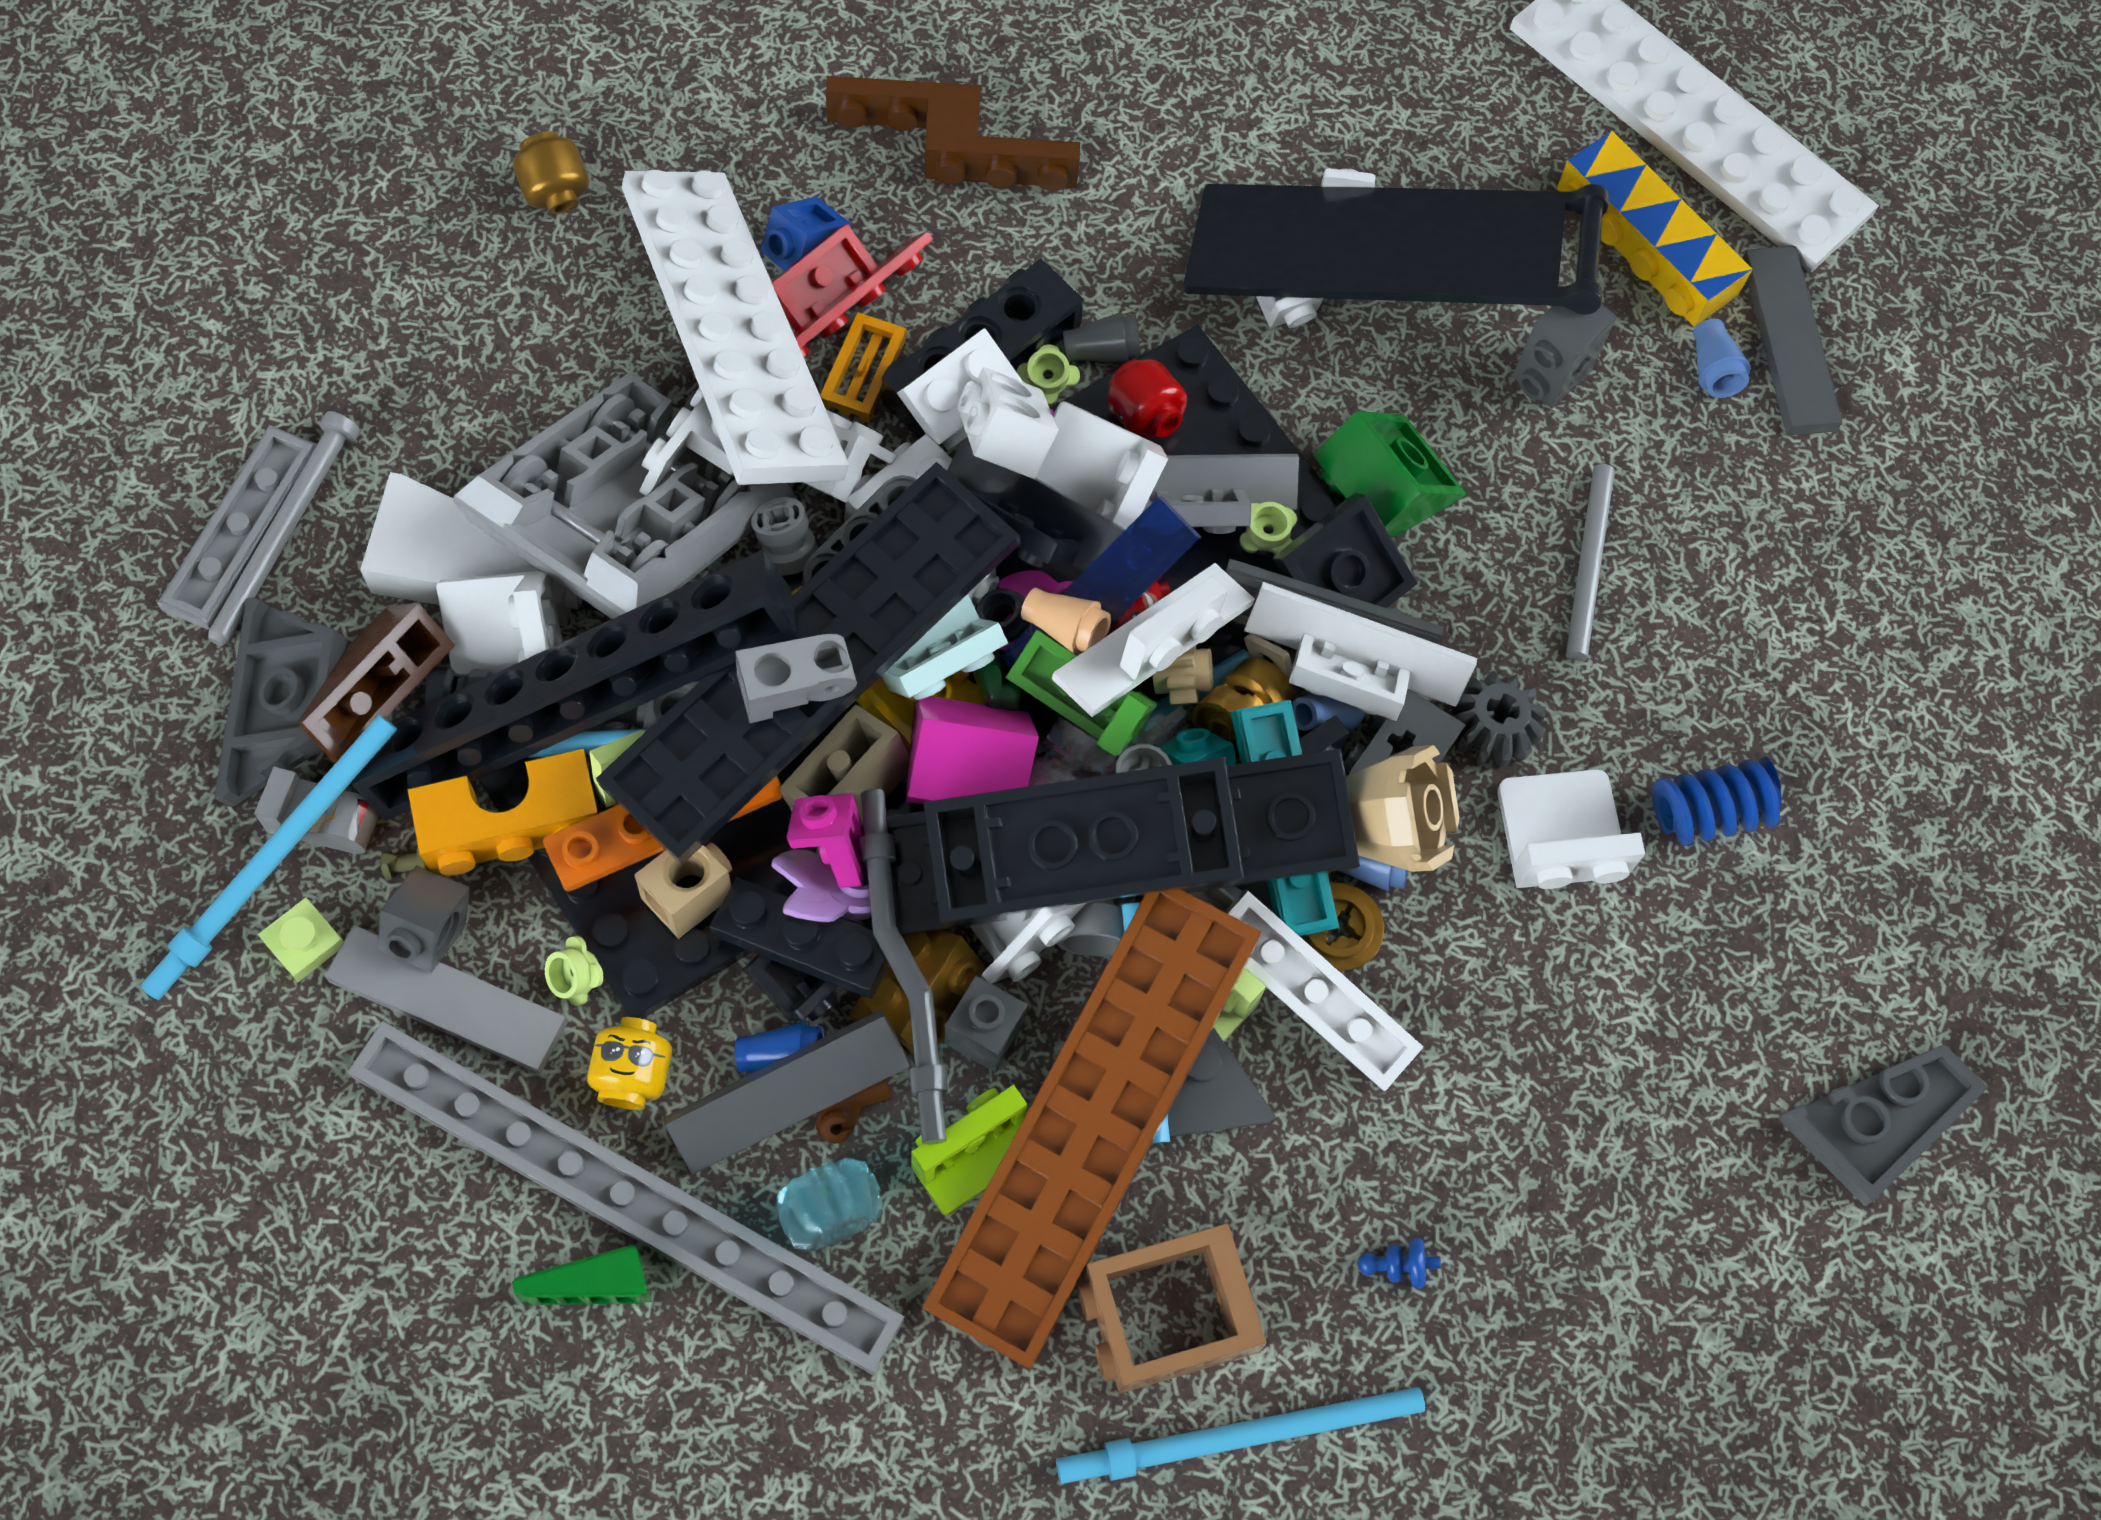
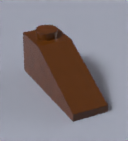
M419 603L387 606L348 646L297 722L298 725L336 763L379 714L386 718L455 644Z

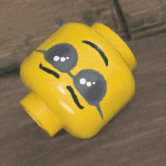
M623 1017L621 1018L620 1026L604 1028L598 1032L588 1069L587 1083L598 1092L597 1100L599 1102L621 1109L644 1110L646 1102L654 1101L661 1097L665 1088L672 1056V1046L665 1038L655 1034L657 1028L655 1023L640 1018Z

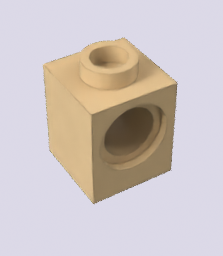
M710 842L706 846L703 845L682 866L665 850L634 874L641 899L679 939L722 905L731 888L729 872L732 871V866L723 852ZM695 875L702 878L697 885L690 888L676 886V883L686 876Z

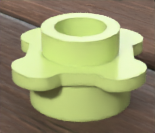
M1050 344L1042 346L1030 357L1028 363L1021 364L1017 369V374L1024 383L1043 391L1048 406L1054 405L1058 400V395L1067 387L1076 386L1080 380L1079 369L1074 365H1069L1068 359L1060 352L1059 348ZM1046 371H1050L1053 373V377L1046 379L1043 374Z
M1276 502L1252 503L1251 526H1246V532L1240 537L1241 547L1248 553L1262 550L1273 552L1275 555L1293 542L1290 535L1292 527L1297 522L1296 514L1290 508ZM1270 527L1273 529V533L1267 534L1263 529Z
M573 936L566 940L565 950L554 952L548 957L545 964V978L550 990L557 997L567 998L572 1005L581 1006L587 1002L589 991L592 988L601 986L603 983V970L596 957L586 950L584 939L579 936Z

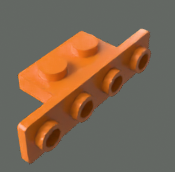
M777 776L729 821L781 799L783 796L779 788L782 785ZM619 804L550 834L543 839L544 848L566 891H573L665 850Z

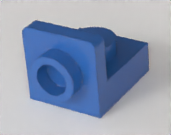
M817 196L773 206L761 251L785 271L838 227L846 223L851 227V223Z

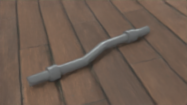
M870 789L861 793L864 836L859 838L861 864L866 865L868 869L873 935L909 1000L915 1067L909 1071L912 1096L918 1097L922 1144H938L947 1141L942 1094L948 1092L946 1066L939 1065L933 993L896 927L891 863L896 861L894 835L889 834L887 829L884 791Z

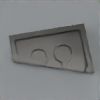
M1943 1044L1887 1068L1879 1074L1856 1084L1845 1086L1821 1099L1787 1111L1777 1119L1864 1206H1867L1901 1175L1988 1086Z

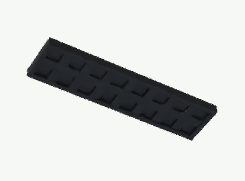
M935 462L792 595L797 635L781 642L823 634H837L844 637L857 681L856 687L851 692L832 700L809 701L808 704L774 711L773 718L750 723L737 678L735 662L706 675L596 777V781L617 804L682 866L1020 545L1019 534L938 462Z

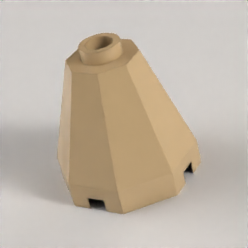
M1435 745L1410 747L1345 776L1359 856L1411 872L1433 871L1452 859L1454 845H1444L1446 832H1457L1460 816L1453 772L1446 762H1434L1432 758L1440 754Z

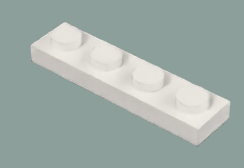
M1244 889L1225 913L1262 931V936L1245 968L1379 1088L1386 1091L1421 1051L1423 1046L1255 896Z

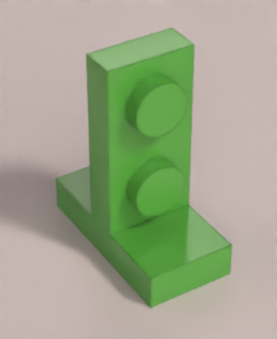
M1037 629L1005 678L1097 738L1096 744L1115 757L1122 754L1131 746L1158 703L1140 691L1133 692L1130 690L1091 717L1052 680L1053 673L1078 655L1073 654L1045 632Z

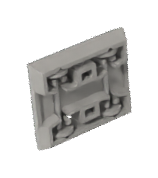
M628 373L479 474L454 495V503L473 525L542 572L548 574L549 577L593 607L614 619L684 586L753 531L751 518L759 506L774 498H793L794 492L788 483L738 485L734 473L732 475L728 474L688 447L652 492L646 496L639 492L649 472L641 464L659 437L666 442L669 441L670 437L666 435V432L678 412L673 409L672 400L631 373Z

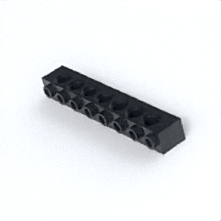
M765 551L756 552L391 721L397 728V731L353 779L351 785L385 821L411 810L408 789L467 776L471 783L736 662V651L779 643L797 635L792 590Z

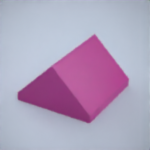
M932 696L914 700L906 802L924 804V802L1028 787L1039 738L1029 712L997 710L982 704Z

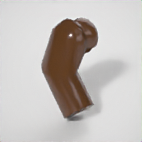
M887 1078L820 1111L816 1119V1130L819 1135L827 1142L833 1144L846 1141L852 1134L864 1107L892 1099Z

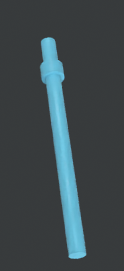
M379 714L191 928L184 926L167 945L171 951L140 985L148 995L160 1000L189 966L197 967L213 949L210 942L397 731V728Z
M1415 1387L1132 1444L1130 1438L1104 1442V1449L1056 1458L1057 1472L1060 1484L1109 1475L1110 1480L1113 1481L1136 1476V1469L1421 1413L1425 1411V1402L1421 1389Z

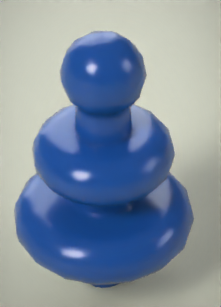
M1413 1237L1409 1242L1408 1254H1402L1401 1247L1393 1243L1387 1247L1386 1256H1376L1373 1253L1367 1252L1359 1257L1357 1265L1358 1269L1365 1275L1386 1271L1388 1279L1392 1283H1399L1403 1278V1272L1410 1273L1411 1285L1416 1289H1422L1426 1285V1269H1441L1440 1256L1426 1257L1424 1241L1420 1237Z

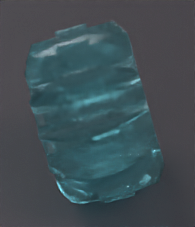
M844 1158L836 1163L828 1161L821 1167L808 1169V1172L800 1177L792 1178L788 1186L780 1190L776 1196L778 1213L780 1215L779 1221L785 1236H789L795 1249L816 1251L824 1246L833 1247L843 1240H851L852 1236L868 1230L872 1223L878 1221L883 1214V1202L879 1194L881 1189L874 1173H870L865 1161Z

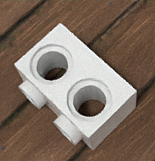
M984 366L976 382L969 381L963 389L958 404V411L961 413L965 432L967 433L974 456L1035 479L1059 431L1043 391Z

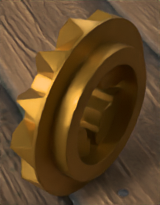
M1330 883L1337 918L1338 916L1342 917L1345 910L1349 912L1345 930L1352 937L1349 939L1345 936H1340L1330 946L1326 944L1328 930L1300 937L1340 973L1356 968L1361 969L1377 954L1382 944L1384 921L1381 911L1374 900L1361 889L1344 883Z

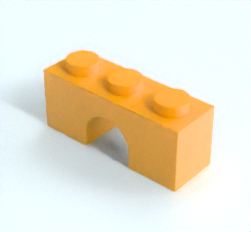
M584 749L525 762L529 778L528 792L518 806L506 812L494 813L480 808L477 795L467 776L408 789L419 853L429 871L452 876L469 872L474 869L475 864L498 858L506 862L525 859L531 856L534 850L544 848L543 839L546 836L601 813L591 775L592 769Z

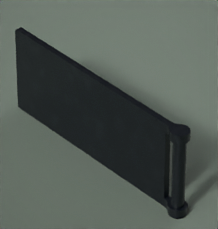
M1207 184L1203 191L1185 273L1184 292L1186 294L1547 305L1566 307L1577 314H1592L1600 308L1602 301V289L1597 280L1602 216L1608 209L1609 194L1604 187L1597 184H1589L1570 192ZM1565 210H1569L1581 215L1576 280L1568 286L1559 287Z

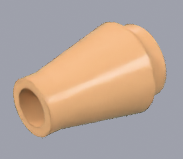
M1033 588L1029 592L1021 610V618L1034 624L1075 655L1081 654L1105 638L1111 623L1110 613L1102 610L1101 604L1097 601L1048 593L1038 588Z

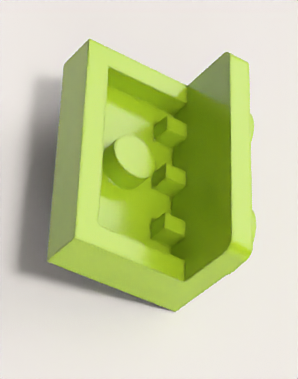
M1012 1085L1000 1094L996 1088L982 1093L966 1107L968 1115L951 1126H948L945 1122L946 1142L922 1144L921 1135L915 1140L918 1147L911 1151L912 1170L943 1215L948 1216L985 1192L1026 1116L1028 1104L1015 1085Z

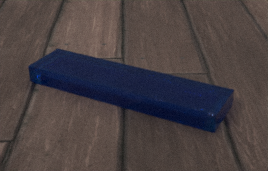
M1162 496L1157 497L1061 595L1099 602L1101 609L1109 612L1111 615V628L1201 536ZM1031 624L999 656L1010 668L1013 667L1035 631L1039 629L1034 624Z

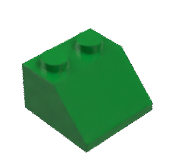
M1356 411L1313 454L1324 469L1321 472L1323 479L1335 492L1344 495L1346 499L1354 493L1366 494L1390 536H1398L1467 495L1405 415Z

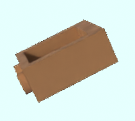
M1228 1223L1088 1263L1083 1274L1085 1283L1077 1285L1078 1297L1086 1321L1097 1319L1103 1343L1094 1346L1101 1375L1105 1382L1115 1379L1119 1394L1260 1353L1267 1344ZM1203 1253L1229 1338L1134 1366L1108 1280Z

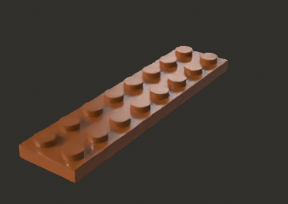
M1181 889L1145 894L922 1309L1028 1369H1033L1077 1286L1086 1265L1095 1252L1262 936V931Z

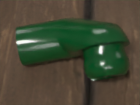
M999 649L993 651L994 660L986 666L973 671V675L985 706L997 710L1016 711L1019 709L1021 688L1011 681L1002 682L1001 654Z

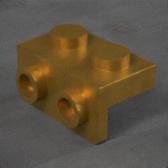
M943 930L903 935L902 938L933 993L937 1045H939L945 1039L946 1023L975 975L981 977L985 970V965L961 936ZM889 966L873 999L861 995L850 1012L849 1017L856 1022L882 1009L899 1042L914 1056L909 1000L891 966Z

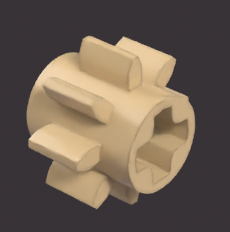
M1195 645L1176 658L1166 669L1153 674L1155 694H1169L1170 706L1199 704V692L1213 690L1211 650L1196 649Z

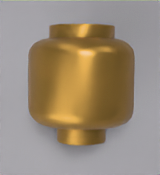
M554 131L537 133L523 140L519 146L520 151L515 155L512 164L523 196L528 204L534 208H548L550 214H562L577 207L579 204L578 198L587 190L589 177L575 143L569 138L559 137L558 133Z

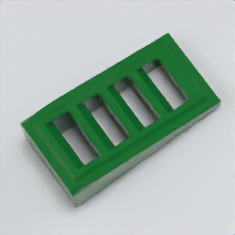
M633 1245L516 1277L515 1281H512L515 1295L522 1303H529L530 1305L644 1304L652 1302L642 1257L636 1246L633 1247Z

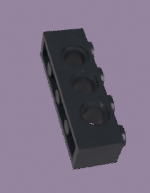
M1039 259L1026 270L1023 268L1016 270L1007 278L1002 288L987 299L982 297L974 301L967 308L963 317L948 328L941 327L935 330L927 338L924 346L911 356L896 359L882 376V403L920 439L926 433L900 399L897 392L984 328L1017 373L1018 367L1023 363H1028L1030 357L1042 346L1048 344L1056 346L1064 339L1063 331L1076 329L1081 326L1084 299L1042 259ZM1014 317H1022V318H1025V319H1027V320H1025V321H1015V320H1012L1011 318H1014Z

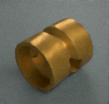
M1256 657L1244 659L1221 682V685L1216 686L1193 709L1194 728L1207 729L1211 733L1234 744L1236 762H1240L1230 712L1291 700V703H1293L1297 699L1295 689L1289 683L1288 677L1277 666L1267 660Z

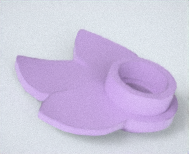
M819 846L816 853L809 850L793 849L778 855L772 860V868L798 887L785 902L783 907L784 914L818 922H831L840 917L854 921L866 920L872 917L868 869L865 868L862 886L839 888L831 864L825 865L822 862Z

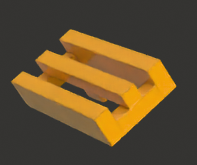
M857 312L820 394L825 409L830 410V407L839 409L840 414L846 416L854 414L859 416V420L869 423L882 395V376L886 369L898 359L907 338V328ZM864 331L873 332L846 395L837 394ZM884 337L891 338L863 402L858 401L859 393Z

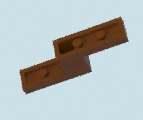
M827 76V122L840 123L849 128H857L863 125L890 126L899 131L926 128L925 179H937L939 182L948 185L959 184L962 181L986 182L998 188H1006L1014 184L1035 185L1048 191H1058L1065 187L1077 188L1080 142L978 136L981 85Z

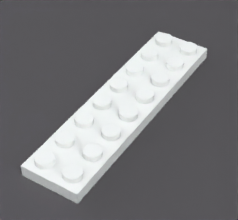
M1535 0L1513 18L1510 30L1778 247L1796 246L1801 266L1810 273L1867 222L1877 210L1878 204L1621 0Z
M625 171L622 190L737 484L844 481L849 467L848 460L725 173H714L711 171Z

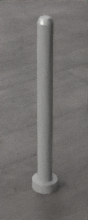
M332 411L325 413L319 424L324 434L208 631V639L212 643L223 646L231 640L243 619L246 599L255 598L342 446L344 443L350 445L355 443L361 430L349 418Z

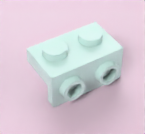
M967 594L881 677L888 691L908 698L913 696L915 700L923 699L943 689L946 685L944 679L961 669L965 673L972 672L992 662L995 658L993 651L1008 644V641L998 622L979 618Z

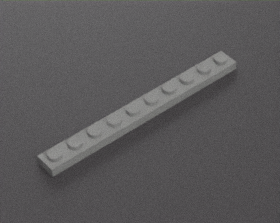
M383 1021L348 1070L350 1076L358 1082L871 1375L875 1374L904 1322V1316Z

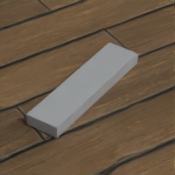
M268 426L157 602L162 611L207 630L210 629L317 446L316 443L274 426Z
M353 925L325 974V978L329 983L541 1075L568 1023L565 1016L441 962L438 963L432 973L412 964L399 962L390 955L378 951L379 935Z

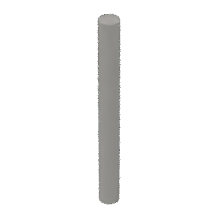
M1598 464L1593 468L1565 655L1566 658L1585 661L1588 658L1615 469L1607 464Z

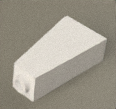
M390 472L360 569L372 594L439 605L436 585L442 579L541 571L473 525L454 503V498L402 474ZM552 579L560 626L567 627L571 609L579 610L583 599Z

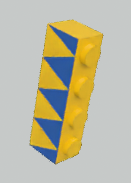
M1612 130L1567 160L1556 189L1561 192H1570L1589 184H1597L1608 191L1609 203L1607 212L1602 216L1600 240L1609 246H1614L1629 261L1634 274L1642 280H1648L1664 296L1667 306L1673 313L1684 316L1695 327L1739 295L1752 268Z

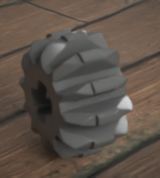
M1495 670L1487 674L1483 682L1473 677L1468 681L1463 691L1464 694L1461 695L1456 707L1451 705L1452 712L1455 714L1453 717L1465 724L1460 734L1463 736L1458 743L1459 752L1475 747L1479 750L1476 755L1477 765L1484 764L1489 755H1493L1500 769L1508 766L1512 757L1521 762L1530 755L1532 751L1531 746L1539 744L1544 735V728L1540 724L1546 716V707L1532 704L1537 696L1536 687L1524 691L1517 688L1519 684L1517 674L1511 676L1507 683L1501 682ZM1493 715H1498L1504 719L1503 722L1498 723L1492 719Z

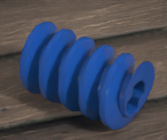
M1765 756L1760 758L1758 762L1751 759L1740 762L1737 767L1731 764L1722 765L1717 768L1716 772L1707 768L1696 772L1695 776L1688 773L1680 774L1673 781L1668 778H1660L1654 783L1652 802L1661 830L1667 835L1675 832L1680 844L1689 846L1693 844V828H1696L1701 839L1707 842L1715 837V823H1717L1720 831L1726 837L1736 834L1737 819L1746 832L1749 833L1757 830L1759 823L1758 814L1768 828L1777 826L1780 820L1782 796L1777 770L1773 762Z

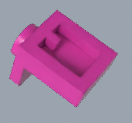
M853 793L818 795L796 799L787 833L790 847L805 848L819 846L822 862L825 865L831 864L839 888L862 886L866 865L861 864L859 838L864 836V826Z

